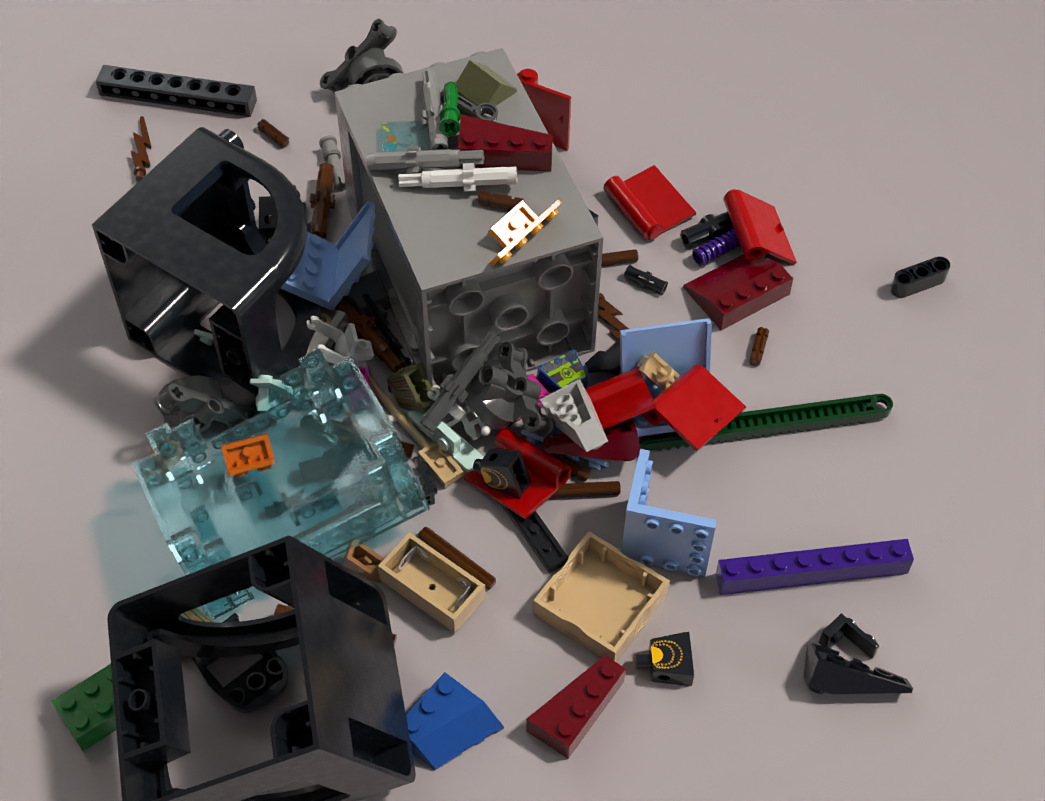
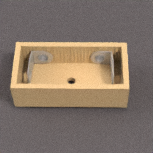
M410 532L378 565L379 579L454 633L457 632L485 600V584ZM434 586L435 589L430 590L429 587Z

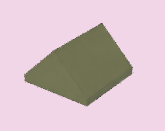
M469 60L456 82L459 87L458 94L476 106L481 103H491L497 106L517 92V88L488 66Z

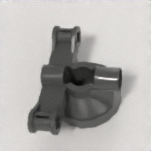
M376 19L372 23L366 39L358 47L353 45L347 49L345 61L336 70L323 74L320 79V87L329 89L335 94L334 92L344 90L349 85H363L386 79L395 73H403L401 65L396 60L385 57L384 49L394 41L397 29L384 24V21L381 19Z
M504 342L498 350V358L503 369L491 365L483 366L465 391L469 394L466 400L480 419L496 429L505 430L521 417L527 432H537L542 437H549L554 432L555 421L542 414L537 403V399L541 394V386L527 377L525 371L528 357L527 350L522 347L516 348L513 344Z
M198 375L175 379L166 384L155 398V405L164 416L166 434L178 439L181 448L194 438L196 433L207 430L214 420L225 423L237 435L242 437L246 436L252 427H256L261 423V417L255 409L225 400L220 383L210 377Z

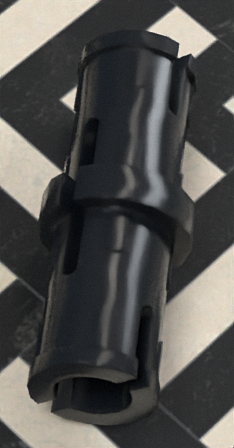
M631 265L627 267L624 274L625 278L639 283L641 287H648L660 294H664L668 286L667 281L653 276L649 271L644 272ZM639 276H641V277H643V278H645V279H647V280H650V281H652V282H654V283H651V282H649V281H646V280L640 278Z

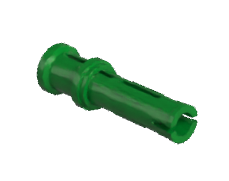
M452 81L444 85V107L440 111L441 121L439 123V130L446 136H454L460 131V111L457 108L459 87L456 84L454 88L455 82Z

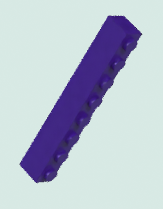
M908 539L722 559L718 560L716 578L720 595L908 574L914 557Z

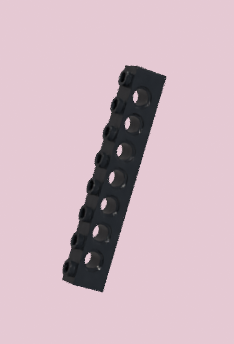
M109 65L102 66L96 79L99 95L247 117H251L257 102L255 86Z

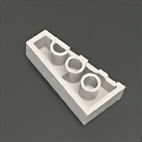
M580 379L539 399L547 416L555 421V426L586 452L598 449L608 442L592 401Z

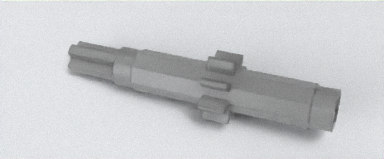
M427 68V71L422 72L425 110H422V126H428L432 150H447V136L443 135L439 130V123L441 121L440 111L443 108L441 93L437 84L436 73L432 71V68Z
M418 145L407 146V151L369 153L367 154L366 163L368 170L407 169V173L416 174L421 173V169L461 167L463 163L484 164L485 157L483 150L460 151V149L421 151V147Z

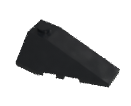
M808 642L803 678L809 689L815 693L884 694L912 693L913 687L906 678L878 667L871 670L869 666L862 663L859 659L854 658L848 661L839 656V651Z

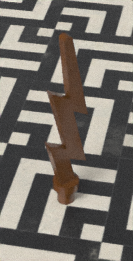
M143 116L140 117L141 136L133 132L138 154L131 151L135 167L134 175L138 182L146 175V168L143 167V164L150 167L145 146L151 149V143Z
M599 293L598 306L603 310L598 311V316L617 330L609 332L618 340L620 338V330L629 328L614 317L623 315L622 312L606 301L602 293Z

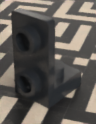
M420 456L414 458L415 468L423 487L413 488L409 492L404 493L408 512L435 504V494H438L435 482L430 481L428 478L430 472L427 463H422Z
M842 613L822 631L818 642L820 645L828 647L831 643L836 645L845 636L872 659L876 656L880 647L872 635L866 634L857 626L854 620L847 618Z

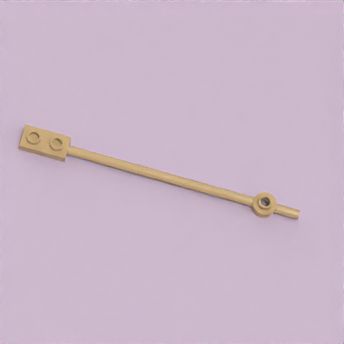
M321 313V320L330 324V316ZM369 374L370 389L422 448V450L418 451V456H420L423 463H427L428 469L446 488L462 478L464 471L447 451H444L436 441L429 444Z

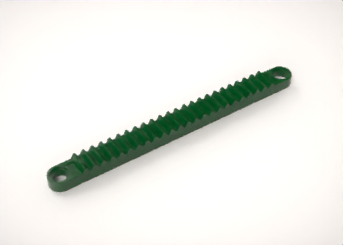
M873 394L741 412L708 442L715 444L717 441L723 443L725 440L732 442L736 438L742 440L744 437L750 439L752 436L759 438L761 435L768 437L770 434L776 436L780 432L786 434L788 431L794 433L796 430L803 432L805 429L811 431L814 428L819 430L824 426L830 428L832 425L838 427L840 424L847 426L849 423L855 425L857 422L863 424L868 420L888 417L893 407V401L888 395ZM881 402L884 403L887 408L881 410L878 409L875 406V404ZM675 431L642 436L644 441L639 443L640 449H657L658 451H662L664 448L670 450L672 447L679 449L681 446L685 448L690 446Z

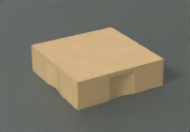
M588 531L569 555L562 569L552 576L533 600V615L600 658L607 656L617 663L668 595L670 580L644 564L628 558L618 548Z

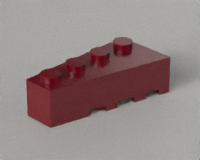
M461 114L458 150L484 151V164H475V168L517 167V170L551 172L553 135Z
M603 656L526 719V731L569 759L624 683L626 668L609 657Z

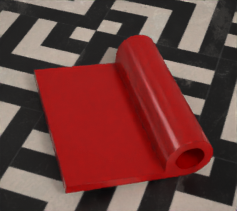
M529 68L521 70L518 73V78L548 134L553 135L555 147L568 151L571 96L538 85V73L535 70Z
M655 165L625 181L619 176H613L605 182L603 187L608 196L646 240L655 239L660 234L696 215V211Z
M733 189L728 191L723 201L745 258L753 261L768 253L795 265L797 261L775 207L741 190Z
M694 365L653 399L657 408L643 413V415L653 425H658L664 420L697 452L745 410L746 406L705 367Z
M639 367L585 389L603 429L611 428L622 421L657 408L643 375L639 371Z
M506 428L496 433L494 438L495 449L518 450L521 452L531 480L522 497L519 499L488 488L482 474L476 473L473 470L464 476V480L526 520L568 481L572 469L561 460Z

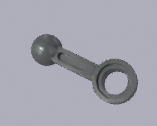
M444 89L441 91L442 102H444ZM458 94L457 108L470 117L496 122L498 109L495 105L481 103L476 106ZM489 114L492 117L484 118L481 115Z

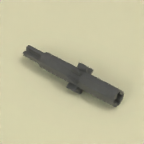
M489 331L479 346L466 358L450 380L446 377L440 384L443 391L420 422L429 431L434 432L457 401L463 403L469 394L465 391L478 374L488 359V355L501 339L496 333Z

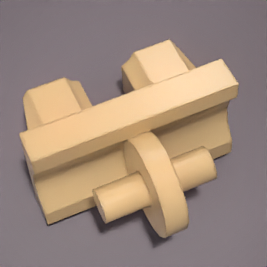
M651 352L649 356L644 355L637 364L639 371L662 391L674 383L680 376L654 352Z

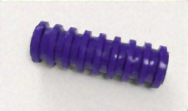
M731 229L729 232L714 238V240H710L708 243L693 249L692 256L694 261L699 266H703L705 263H709L726 252L741 246L735 230Z

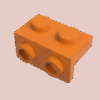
M268 433L221 445L228 476L234 475V478L247 475L250 470L257 469L258 472L271 469V465L275 464Z

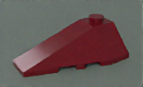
M632 418L622 421L611 428L603 429L608 442L604 443L600 448L588 452L582 449L565 433L543 439L546 453L614 461L634 460L639 457L640 446L638 432Z

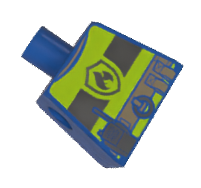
M574 349L538 367L537 379L540 380L550 393L579 379L585 389L588 387V375Z

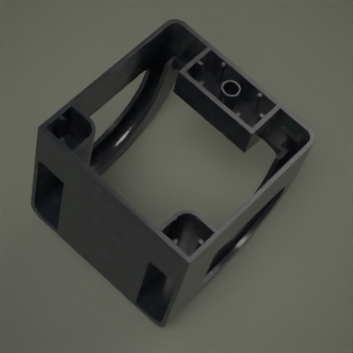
M199 127L91 225L128 339L188 376L199 375L218 381L223 388L225 399L257 411L256 396L258 395L259 388L250 384V379H258V375L273 376L272 379L281 380L282 384L292 385L304 371L306 353L315 333V330L307 327L306 321L310 320L311 322V316H317L321 320L318 304L281 289L283 284L293 274L302 258L307 239L306 215L298 192L287 177L265 160L245 150L242 140L236 133L229 129H224L217 135L205 127ZM250 179L262 185L269 192L277 208V226L268 245L262 239L260 231L256 226L254 216L256 205L251 198L248 185ZM277 293L288 303L296 318L293 332L283 350L281 349L276 320L275 298ZM220 303L223 304L209 318L211 331L200 325ZM195 329L212 334L214 340L212 346L200 342V337L194 334ZM257 411L260 417L264 415V413Z
M290 535L136 594L115 603L110 609L107 622L122 801H358L415 781V765L385 595L378 585ZM252 586L295 608L278 615L240 622H202L180 616L184 612ZM300 645L307 700L286 707L275 715L270 727L273 759L187 789L173 788L169 778L167 763L191 753L181 656H245ZM301 780L317 784L292 791L258 795Z

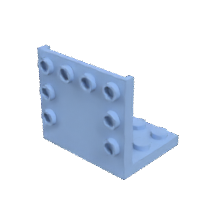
M367 200L336 244L307 232L302 258L293 274L283 284L281 289L333 311L343 296L349 294L352 284L359 281L362 271L365 268L368 269L373 259L371 250L374 246L372 236L375 232L373 224L376 219L375 203Z
M710 318L620 330V374L637 368L641 358L644 355L649 356L651 352L656 353L680 375L678 378L694 365H701L710 372L712 334ZM642 373L647 388L654 399L663 391ZM643 413L632 417L638 437L674 432L664 420L658 425H653L646 420Z
M640 449L626 509L621 553L645 566H657L668 571L686 572L692 576H705L717 520L647 506L653 461L649 460V450Z

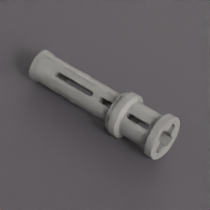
M331 135L324 136L319 141L320 148L324 151L323 159L334 166L333 183L335 190L340 192L339 185H341L342 191L346 190V184L340 163L341 153L336 146L337 139Z

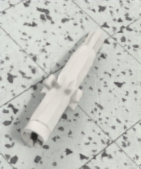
M463 163V169L399 174V187L422 186L423 188L464 186V192L477 191L476 186L517 184V167L475 168L474 163Z

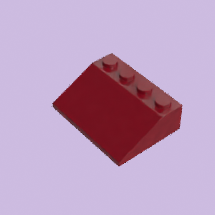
M743 254L684 284L683 288L722 331L790 295L794 278L781 264L765 256L750 261Z

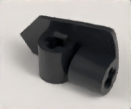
M620 338L606 351H598L585 363L588 373L607 372L617 374L620 371Z

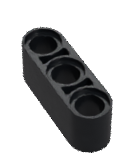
M938 256L897 271L891 285V293L895 297L905 298L944 283L950 269L949 260Z

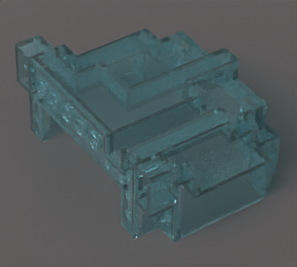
M320 349L299 358L300 366L280 375L290 397L289 400L205 441L193 418L173 428H170L168 423H165L145 433L154 453L132 463V466L165 541L185 575L288 535L333 559L345 553L350 547L355 548L430 509L420 480L407 460L396 429L352 356L332 366H329ZM268 433L275 458V464L271 465V469L258 472L257 469L250 470L247 475L234 478V475L228 476L221 445ZM247 588L201 607L206 616L214 620L255 598L251 589Z

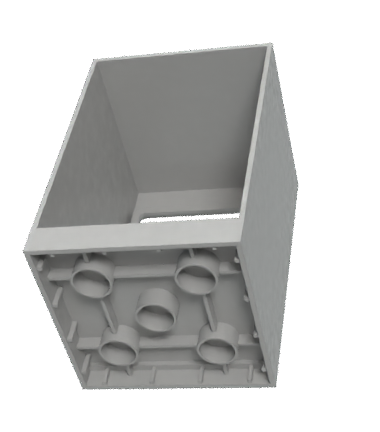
M503 48L489 52H476L470 57L447 63L438 62L428 67L432 68V71L436 73V80L441 93L447 82L452 81L456 84L469 60L488 66L517 88L515 94L496 106L498 109L496 122L548 134ZM427 68L405 74L395 73L386 79L363 85L353 84L344 90L334 92L349 213L353 220L367 200L375 203L376 219L373 224L375 232L372 236L374 246L371 250V256L373 257L371 265L374 271L378 270L389 296L390 310L413 365L421 364L431 387L434 385L440 387V384L449 374L455 375L466 358L479 346L489 331L496 333L501 339L490 352L483 366L491 365L503 369L498 358V350L504 342H509L516 348L522 347L527 350L526 372L538 369L539 366L574 349L577 356L595 351L603 236L554 143L552 145L551 172L517 170V184L476 186L477 191L464 192V186L423 188L422 186L399 187L398 175L410 174L407 173V169L368 170L366 158L369 153L389 152L390 149L384 147L395 143L396 145L394 146L397 147L395 152L407 151V146L418 145L421 147V151L432 150L428 126H422L421 121L423 117L422 110H425L422 72L427 71ZM460 111V118H461V114L468 116L467 114H465V113H463L462 111ZM489 114L481 115L484 118L492 117ZM383 129H388L390 133H384ZM459 132L454 136H447L448 149L458 150ZM387 135L395 137L396 142L392 144L385 143V141L389 140ZM452 167V168H428V169H421V173H422V171L453 170V169H463V168H458V167ZM480 191H489L492 195L493 192L512 196V199L515 197L523 198L525 204L537 217H540L558 199L562 202L556 208L559 212L549 222L544 219L541 222L543 227L534 236L529 233L526 236L528 241L520 249L517 250L514 247L510 250L513 255L503 264L498 261L493 267L489 264L503 248L488 231L513 208L506 210L491 207V204H488V206L479 204L478 195Z

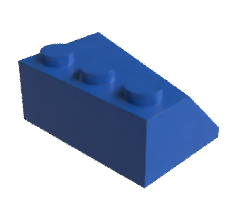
M446 672L439 677L406 714L412 753L434 770L460 756L463 751L471 746L485 741L484 738L494 732L498 733L504 729V726L482 699Z

